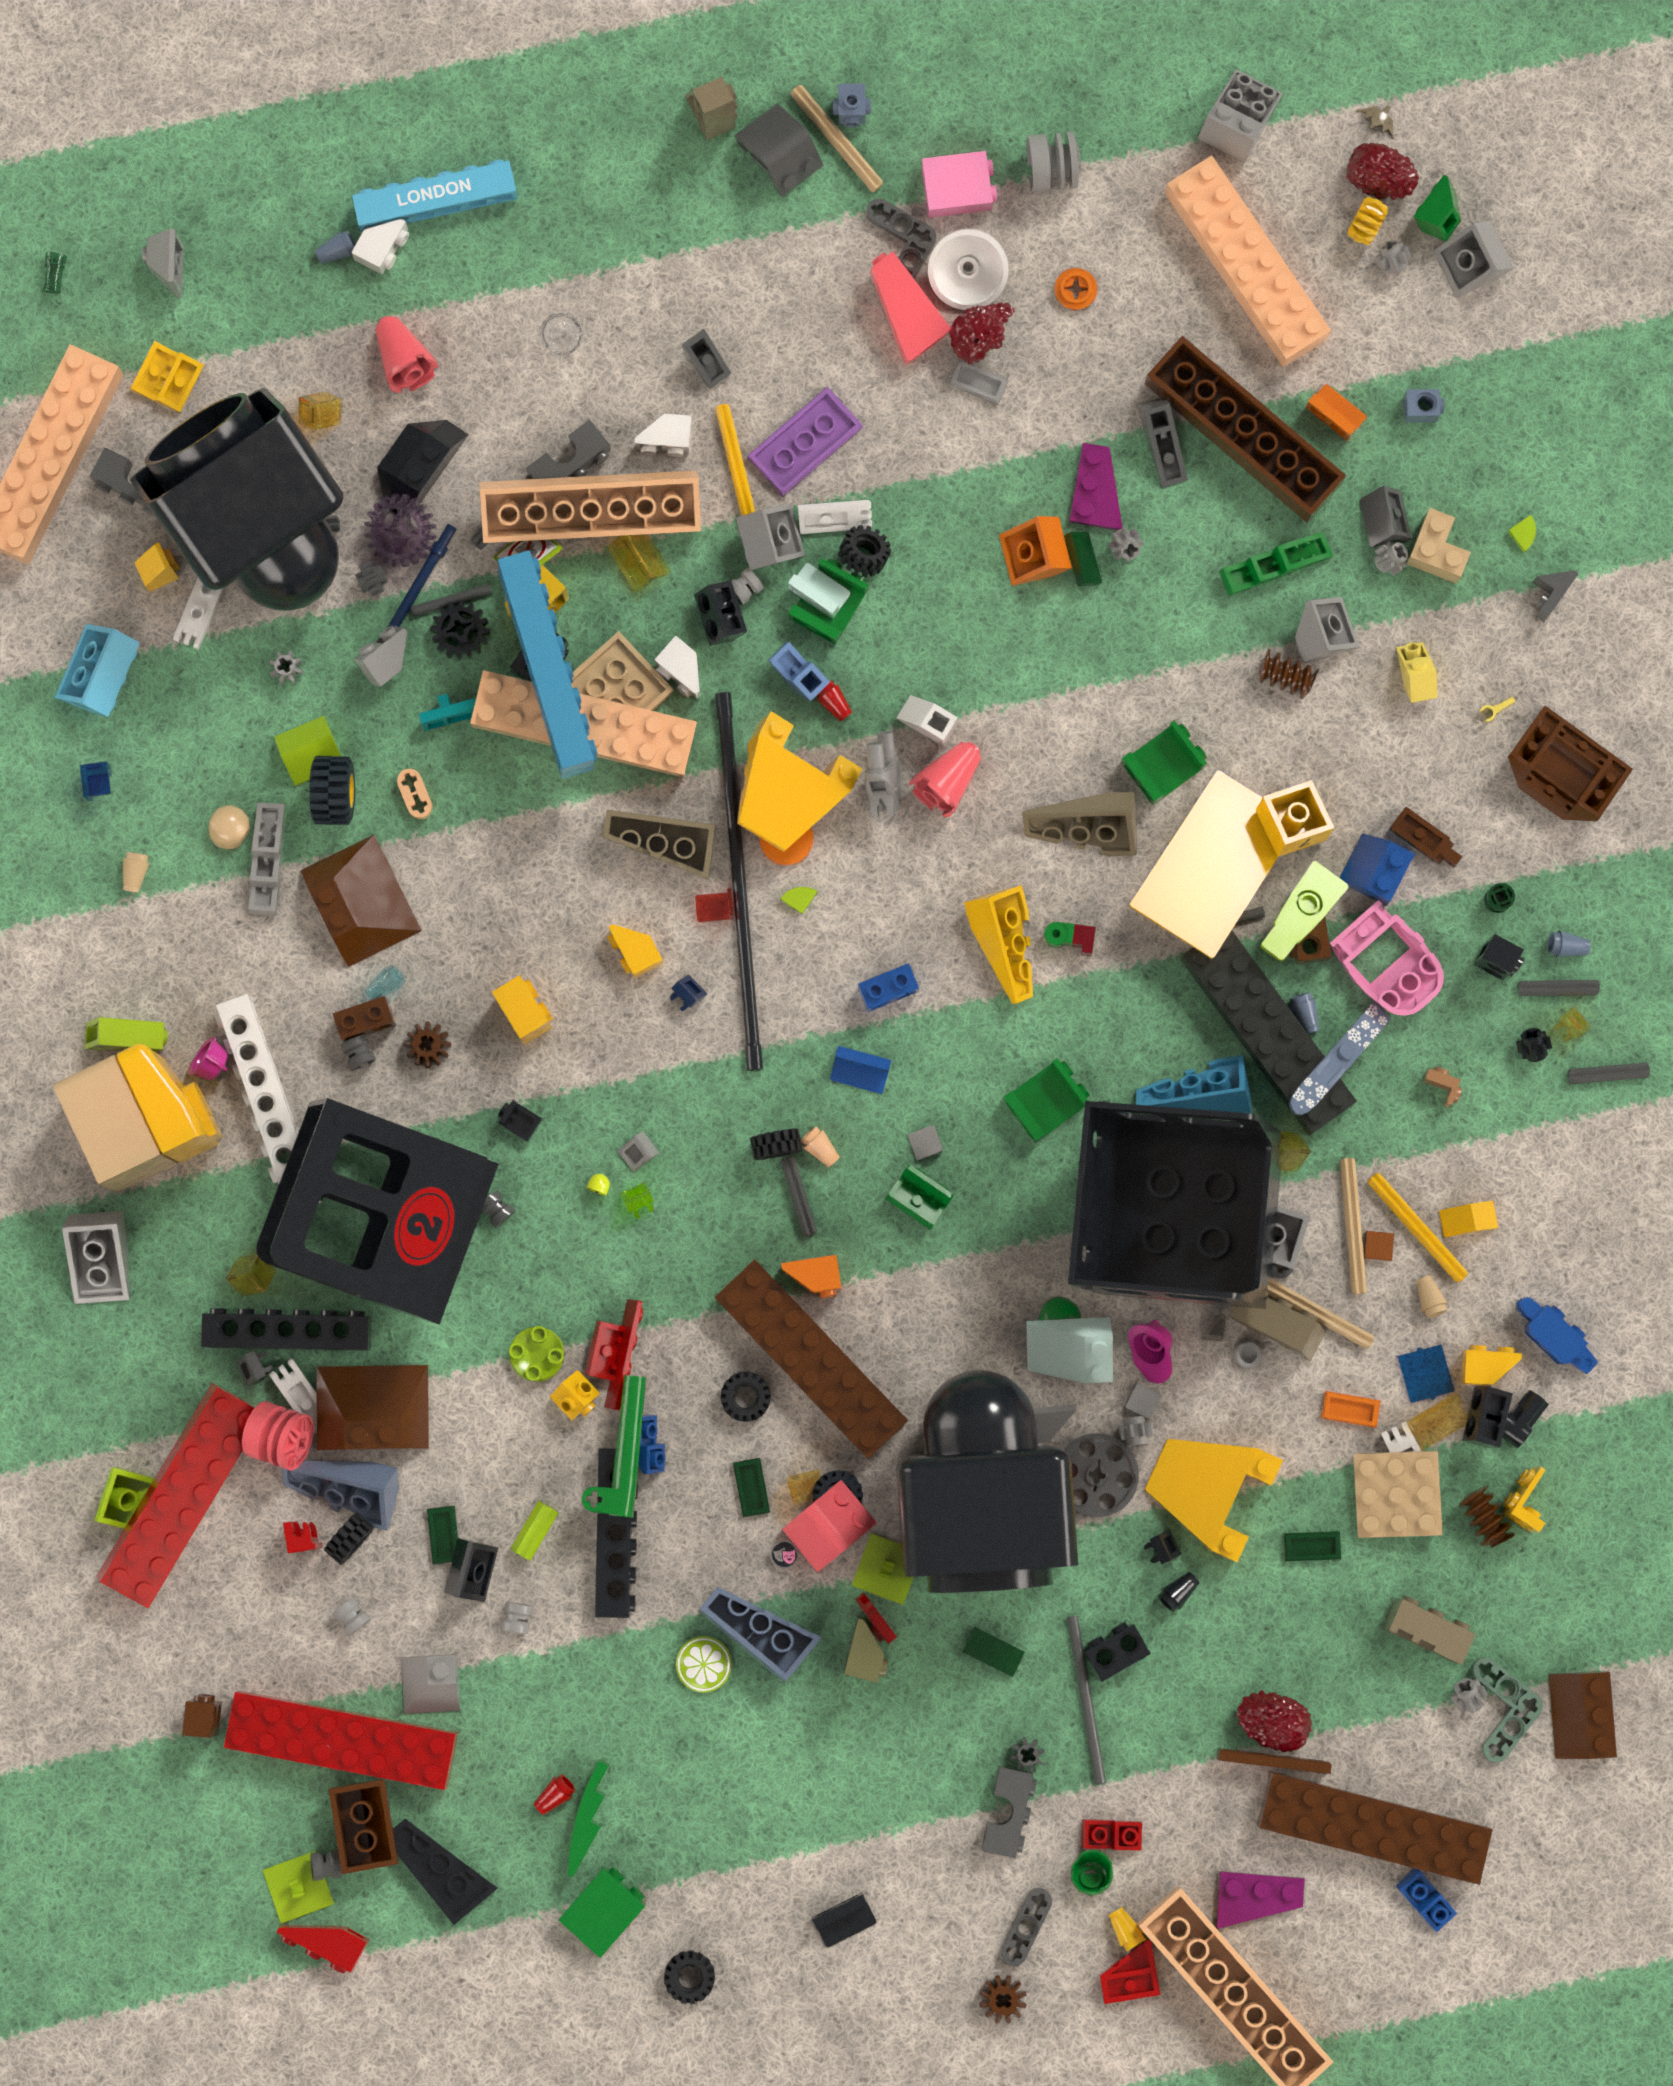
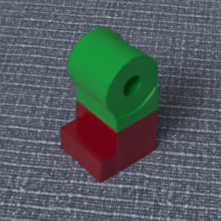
M1052 922L1044 931V940L1052 948H1060L1063 945L1082 948V956L1092 957L1096 927Z

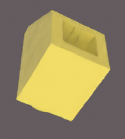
M1413 642L1396 647L1405 691L1410 702L1438 698L1436 669L1423 642Z

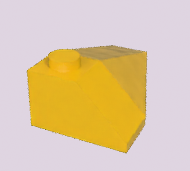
M1022 885L985 894L964 902L970 928L1011 1003L1017 1004L1033 997L1032 966L1028 960H1024L1026 946H1030V937H1023V921H1029V910Z

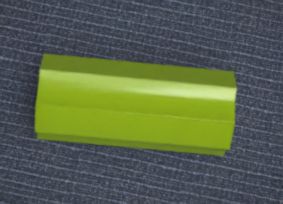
M538 1501L510 1549L531 1561L559 1512Z

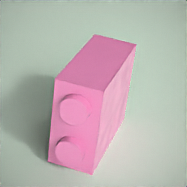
M986 151L922 159V174L928 218L992 210L993 202L997 201L996 186H991L989 176L994 175L992 159L987 160Z

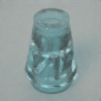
M392 964L389 967L385 966L364 990L368 997L373 1000L403 988L402 984L407 980L395 964Z

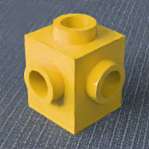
M577 1370L563 1381L549 1397L573 1421L580 1414L585 1417L596 1407L593 1401L600 1393Z

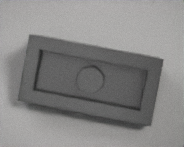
M1383 485L1360 499L1370 547L1376 548L1388 540L1406 543L1412 539L1401 490Z

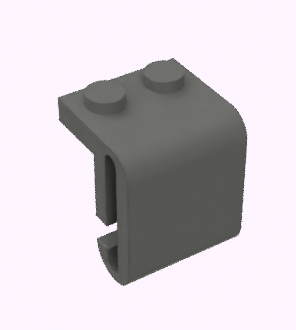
M778 103L734 135L744 152L750 151L752 160L768 174L775 190L781 197L824 166L807 130Z

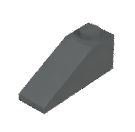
M1164 397L1137 404L1143 430L1162 488L1187 481L1188 478L1170 403Z

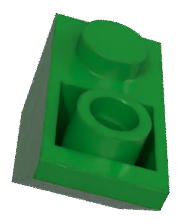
M1443 175L1439 182L1433 186L1431 193L1423 204L1417 208L1413 217L1422 232L1447 242L1460 224L1461 216L1456 191L1449 177Z

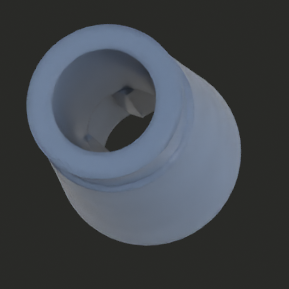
M340 231L321 245L320 248L316 249L315 252L320 262L325 264L352 256L351 252L356 244L348 231L343 233Z
M1561 930L1551 932L1547 943L1548 953L1554 954L1555 957L1587 956L1591 947L1589 939H1584Z
M1307 992L1290 998L1291 1005L1289 1008L1308 1034L1318 1031L1315 998H1312L1311 993Z

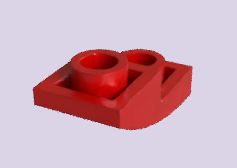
M1082 1819L1081 1848L1142 1851V1822Z

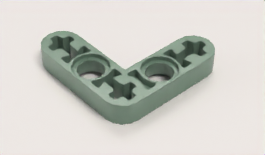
M1481 1657L1472 1665L1473 1676L1510 1706V1709L1482 1745L1483 1756L1491 1762L1499 1763L1507 1758L1540 1715L1543 1703L1537 1694L1494 1660ZM1489 1663L1491 1665L1489 1670L1494 1675H1498L1499 1671L1503 1673V1675L1496 1679L1493 1687L1489 1684L1493 1681L1491 1677L1487 1675L1481 1677L1479 1675L1481 1670L1478 1666L1480 1664L1486 1665ZM1506 1679L1511 1680L1515 1686L1513 1693L1508 1696L1503 1695L1499 1689L1500 1683ZM1533 1698L1535 1700L1533 1705L1536 1709L1534 1712L1528 1710L1523 1717L1528 1718L1525 1724L1522 1718L1513 1715L1516 1709L1521 1713L1525 1709L1523 1701L1525 1699L1530 1701ZM1511 1719L1516 1720L1520 1726L1519 1732L1513 1736L1508 1735L1504 1729L1506 1722ZM1500 1732L1504 1738L1511 1740V1743L1508 1746L1506 1742H1503L1499 1748L1502 1754L1491 1757L1489 1755L1491 1753L1489 1745L1498 1744L1501 1738L1496 1737V1735Z

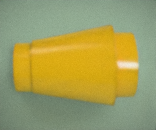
M1123 1907L1108 1915L1120 1947L1124 1946L1127 1952L1146 1940L1142 1929Z

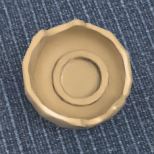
M225 805L218 808L210 817L208 824L210 839L217 847L226 850L241 846L250 831L249 817L241 808L233 805Z

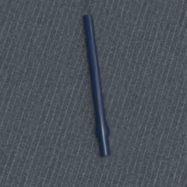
M447 524L438 541L433 542L429 549L431 553L387 627L401 626L440 558L443 559L448 551L447 545L457 530L452 525Z

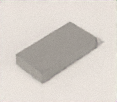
M959 359L949 385L998 405L1009 380L975 365H968V363Z

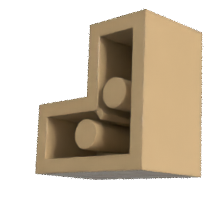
M1429 508L1407 563L1412 567L1457 584L1471 552L1446 543L1455 517Z

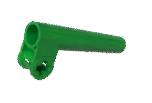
M624 1375L611 1488L589 1487L583 1492L581 1497L582 1504L590 1512L633 1518L646 1377ZM593 1492H597L598 1497L602 1498V1503H597L596 1507L593 1508L591 1503L586 1501L587 1496H592Z

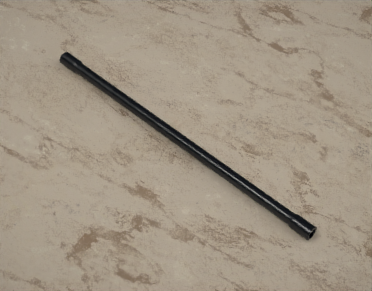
M720 692L715 694L717 719L719 721L743 1002L747 1071H754V1069L763 1070V1059L759 1041L741 825L737 824L739 795L732 725L733 709L731 693Z

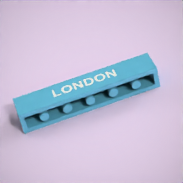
M494 160L486 166H467L462 171L455 173L444 171L438 173L436 177L428 179L417 177L405 184L390 183L378 190L363 189L358 194L352 195L358 225L361 233H363L365 229L399 219L406 221L407 224L518 199L510 161Z

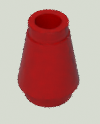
M832 680L816 695L818 697L817 701L839 721H842L853 712L849 708L850 706L839 685H835Z
M563 1774L553 1777L537 1800L534 1801V1806L542 1815H545L572 1799V1794L576 1789Z

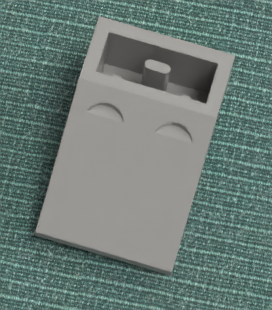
M1236 69L1207 115L1198 139L1245 163L1283 93Z

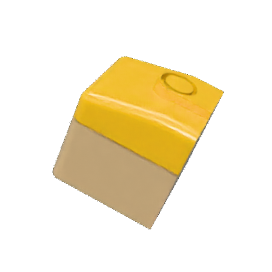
M136 1044L117 1053V1056L113 1055L53 1084L55 1093L97 1183L117 1193L177 1165V1161L182 1163L219 1144L218 1139L223 1137L196 1082L184 1086L165 1059L143 1044Z

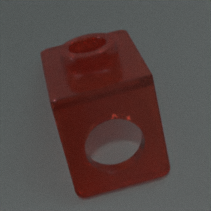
M727 888V893L695 896L698 922L734 920L731 888Z

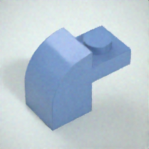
M785 642L767 660L784 678L783 680L800 697L807 701H811L830 683L812 662H807L789 642Z

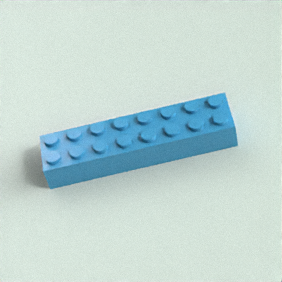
M530 550L498 559V574L561 778L565 779L594 770V762L597 761L598 753L594 740H588L587 737L590 727L586 714L580 715L579 709H581L580 703L582 702L578 688H572L571 686L573 683L572 677L574 676L570 662H564L563 660L565 657V646L562 636H556L555 634L557 632V620L554 610H548L547 608L549 606L547 587L545 583L540 584L539 582L541 580L539 561L537 557L532 558Z

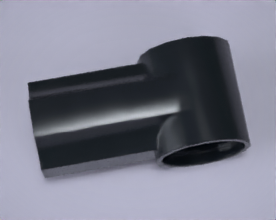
M1528 1390L1515 1409L1508 1413L1503 1438L1516 1448H1519L1531 1434L1532 1426L1549 1404L1545 1399L1535 1392Z

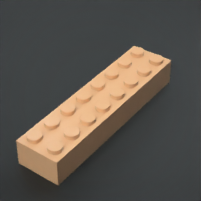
M1212 155L1167 183L1165 195L1282 367H1285L1328 339L1331 329Z
M71 344L69 345L0 483L1 553L27 565L30 564L124 375L119 366Z
M696 470L479 482L483 543L701 531L699 478Z
M483 670L470 722L471 726L551 746L532 682ZM580 694L582 702L580 703L581 709H579L580 715L586 714L590 727L587 737L588 740H594L598 758L684 778L697 725L696 721Z
M1179 1885L1137 1922L1142 1931L1278 2086H1308L1333 2063L1331 2058Z

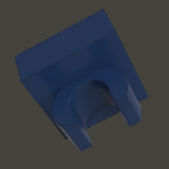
M687 975L677 981L671 988L674 993L671 994L670 1000L673 1001L680 997L684 1001V1005L681 1006L680 1010L684 1011L699 1003L705 998L707 993L690 975Z

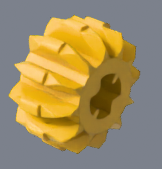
M1365 198L1348 228V236L1360 244H1371L1387 215L1388 207L1377 199Z

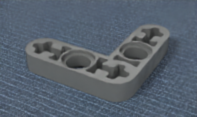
M883 199L872 200L867 206L868 220L906 243L898 259L915 279L936 244L935 230ZM882 206L883 213L889 217L891 212L895 213L891 217L889 225L885 224L887 218L883 215L874 217L872 208L878 209ZM896 220H906L909 223V228L904 232L897 231L894 228ZM914 225L918 226L916 232L920 235L929 233L931 242L925 241L921 244L920 237L914 233L912 238L908 237L912 233ZM912 254L918 258L919 262L915 267H907L903 262L904 257Z

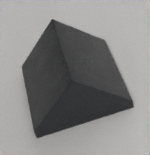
M458 1538L444 1593L458 1598L485 1602L499 1547Z

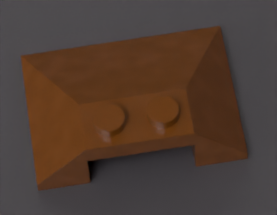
M1547 706L1542 708L1508 756L1518 788L1562 820L1597 822L1633 770L1629 765Z
M375 835L365 838L300 870L326 927L348 967L422 931Z
M428 1365L316 1367L317 1450L429 1448Z

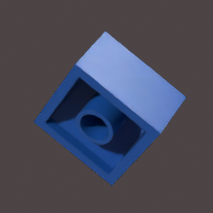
M1362 833L1339 878L1347 883L1348 887L1375 901L1379 900L1383 905L1387 906L1391 902L1415 853L1389 840Z

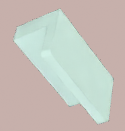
M806 563L799 574H794L788 582L789 590L832 620L850 596L849 590L810 563Z

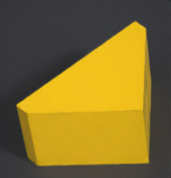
M1493 1201L1471 1203L1439 1210L1444 1238L1498 1228Z

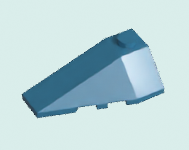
M1244 1055L1216 1059L1208 1062L1211 1069L1195 1074L1193 1068L1184 1071L1185 1076L1180 1081L1173 1082L1171 1079L1166 1078L1137 1089L1136 1105L1251 1114V1094Z

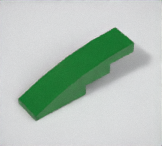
M1320 532L1279 545L1273 550L1252 556L1246 561L1222 568L1219 573L1228 595L1231 596L1332 558L1333 554L1324 533Z
M599 1759L589 1779L576 1815L570 1843L568 1875L571 1877L575 1875L602 1826L592 1820L606 1795L596 1789L610 1765Z

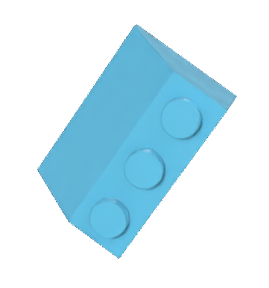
M86 624L55 698L94 714L108 717L115 707L116 697L126 681L127 671L137 655V648L140 642L116 629Z

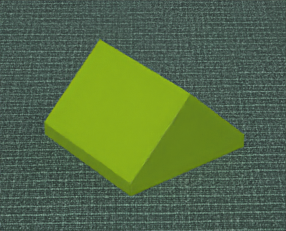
M325 716L274 736L281 758L295 786L310 780L311 765L316 756H341Z
M111 1467L94 1521L125 1529L154 1478L120 1467Z

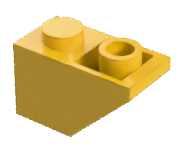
M159 542L154 544L134 562L149 592L179 579L176 571L180 567L169 548L164 549Z
M614 924L608 926L611 934L607 935V938L614 950L620 949L624 958L619 961L626 974L632 972L634 978L663 964V959L650 935Z
M1470 1345V1350L1462 1351L1461 1384L1493 1385L1522 1359V1353H1514L1513 1347H1498L1497 1352L1487 1351V1346Z

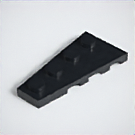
M404 1819L393 1828L397 1855L453 1925L498 1889L407 1819Z

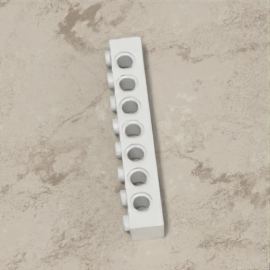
M246 994L216 1005L218 1013L214 1015L219 1028H224L227 1038L223 1039L228 1054L234 1055L236 1064L232 1065L237 1080L242 1079L245 1090L241 1092L245 1104L252 1107L254 1113L253 1116H250L254 1130L256 1132L260 1131L263 1141L259 1142L264 1157L270 1158L272 1167L268 1168L271 1179L273 1183L278 1182L279 1184L287 1164L279 1162V1153L284 1149L292 1150L298 1130L252 999ZM239 1021H245L247 1025L245 1032L240 1035L235 1034L234 1025ZM247 1047H254L256 1050V1054L251 1060H244L242 1056L244 1049ZM257 1072H262L265 1076L264 1082L259 1086H253L251 1082L252 1076ZM272 1098L274 1102L273 1108L268 1112H263L260 1108L262 1100ZM279 1123L283 1128L282 1134L279 1137L273 1138L269 1134L270 1127L273 1124Z

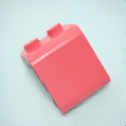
M840 1480L782 1530L818 1573L877 1522L845 1483Z

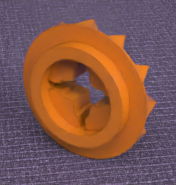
M1081 268L1065 270L1059 275L1055 283L1056 299L1064 308L1073 309L1074 311L1086 309L1094 302L1097 295L1095 278L1091 273ZM1075 279H1077L1079 288L1084 290L1079 292L1077 299H1074L1072 291H1068V288L1073 287Z

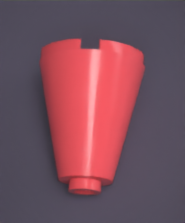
M386 316L380 319L375 332L387 384L390 389L396 393H402L401 389L410 386L411 392L431 381L435 376L434 369H438L436 359L398 317Z
M960 742L910 780L909 786L913 784L915 786V789L912 791L914 795L932 811L933 805H935L944 812L941 816L950 817L956 811L981 761L979 748L971 742Z

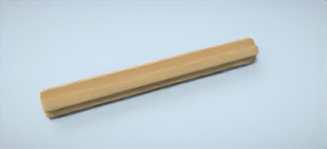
M798 85L791 91V97L869 190L875 192L883 185L882 179L803 85Z
M1343 1158L1340 1160L1350 1285L1351 1293L1357 1295L1366 1293L1367 1286L1356 1163L1354 1158Z
M1271 1278L1268 1279V1295L1275 1299L1281 1298L1293 1305L1292 1308L1300 1313L1302 1310L1310 1312L1318 1317L1316 1320L1318 1323L1365 1349L1370 1348L1374 1341L1372 1334Z

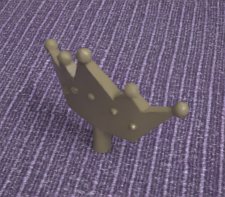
M1375 106L1356 110V112L1360 111L1366 114L1364 119L1371 118L1370 129L1382 126L1381 132L1388 131L1391 134V139H1394L1393 120L1387 115L1391 109L1390 106H1386L1383 111Z

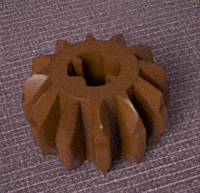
M429 1021L425 1022V1030H422L416 1024L414 1027L418 1033L416 1035L412 1032L407 1033V1036L413 1042L404 1043L405 1048L412 1049L407 1053V1057L409 1059L416 1057L414 1062L416 1066L421 1065L424 1059L426 1069H430L432 1059L437 1066H440L441 1061L438 1059V1056L449 1057V1054L443 1051L442 1048L452 1047L450 1042L443 1041L448 1038V1032L445 1031L439 1034L441 1031V1025L436 1024L431 1031V1023ZM425 1039H428L430 1042L432 1039L434 1040L431 1044L433 1048L431 1051H427L426 1048L422 1051L421 1048L424 1046L423 1041Z
M995 1975L997 1985L993 1986L989 1980L985 1981V1985L990 1989V1992L980 1990V1996L988 1998V2000L981 2001L979 2005L981 2008L990 2007L985 2012L987 2018L996 2013L994 2021L999 2024L1001 2016L1005 2015L1006 2023L1009 2024L1011 2023L1009 2014L1013 2013L1015 2017H1021L1016 2007L1026 2008L1027 2004L1018 1999L1024 1998L1027 1994L1025 1990L1017 1991L1021 1986L1019 1980L1010 1986L1011 1975H1006L1004 1983H1001L999 1975ZM999 1993L1003 1996L1008 1993L1011 1996L1008 1997L1009 2004H996L998 2002L996 1996Z

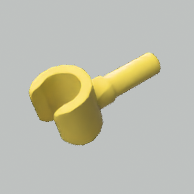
M1510 697L1498 705L1483 706L1480 713L1486 709L1491 710L1493 716L1484 722L1493 721L1496 714L1515 703V699Z

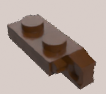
M1408 807L1403 809L1389 829L1392 833L1438 864L1444 860L1455 868L1462 858L1460 854L1451 849L1454 843L1449 840L1450 837Z

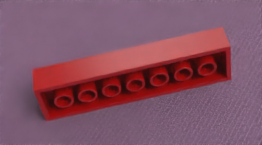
M211 1383L96 1575L100 1583L146 1608L150 1607L242 1453L243 1430L248 1417L255 1408L254 1405L217 1384Z
M239 1690L234 1693L223 1748L446 1790L449 1784L459 1732Z

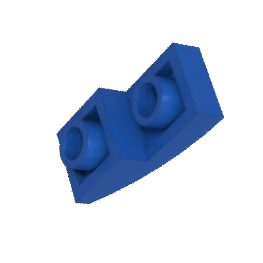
M643 1415L639 1467L643 1474L665 1472V1444L656 1443L658 1431L657 1415Z
M1413 1869L1396 1885L1397 1889L1436 1932L1457 1914L1419 1869Z

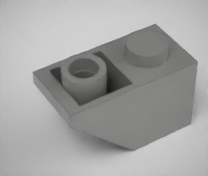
M387 627L379 634L380 638L362 646L358 651L360 654L353 658L372 685L381 687L402 670L407 631L403 627Z

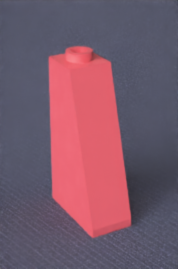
M892 251L888 255L882 253L871 262L874 266L871 267L869 273L903 361L908 365L947 336L951 327Z

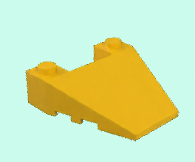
M771 711L759 721L748 742V760L744 769L745 782L744 789L741 791L737 824L784 852L852 791L862 768L839 755L827 765L824 773L783 748L794 725Z
M1167 1439L1145 1490L1208 1550L1231 1561L1238 1562L1249 1536L1225 1526L1224 1522L1245 1476L1247 1475L1268 1486H1272L1283 1460L1259 1448Z

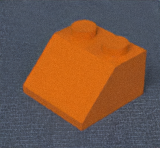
M1037 516L999 534L1012 586L1053 577L1072 568L1059 517Z
M836 1255L781 1263L783 1273L813 1295L820 1294V1299L837 1297L836 1291H841Z

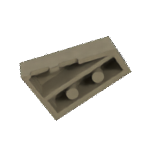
M723 77L695 88L685 95L706 140L736 128L735 119L738 118L735 110L737 108L735 99L737 97L730 83L726 85Z
M1267 1297L1266 1309L1233 1306L1229 1314L1234 1321L1280 1343L1281 1346L1287 1349L1290 1348L1302 1354L1309 1361L1312 1360L1326 1333L1316 1321L1318 1317L1305 1310H1302L1301 1314L1292 1310L1293 1305L1281 1298L1274 1301Z
M1405 1595L1403 1599H1394L1382 1629L1457 1664H1463L1476 1635L1469 1631L1470 1625L1457 1619L1454 1620V1623L1443 1619L1444 1613L1429 1607L1428 1611L1418 1607V1601Z

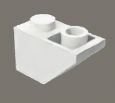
M399 219L365 229L351 252L354 260L383 275L385 269L390 270L395 263L396 255L394 254L398 246L403 247L409 237L406 221Z
M663 414L635 437L636 450H640V453L644 455H656L657 451L667 452V455L671 457H683V453L689 454L692 429L691 416Z
M675 636L655 659V665L658 667L656 671L665 680L668 681L671 678L679 684L676 688L685 697L689 698L692 695L695 699H698L700 687L697 654Z
M910 695L896 719L943 747L955 728L958 717L935 703Z

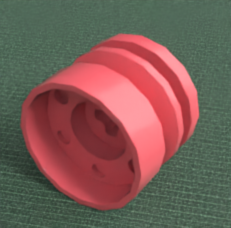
M267 1401L261 1402L253 1409L247 1419L242 1437L243 1451L248 1457L263 1462H270L272 1465L290 1471L297 1469L305 1460L313 1442L314 1422L309 1415L291 1409L287 1410L285 1407Z

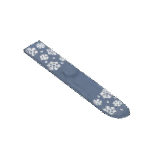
M1375 1002L1365 1010L1295 1090L1289 1103L1293 1114L1301 1116L1313 1109L1391 1020Z

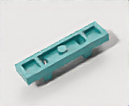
M448 694L437 696L440 708L419 713L424 731L471 719L476 698L451 704Z

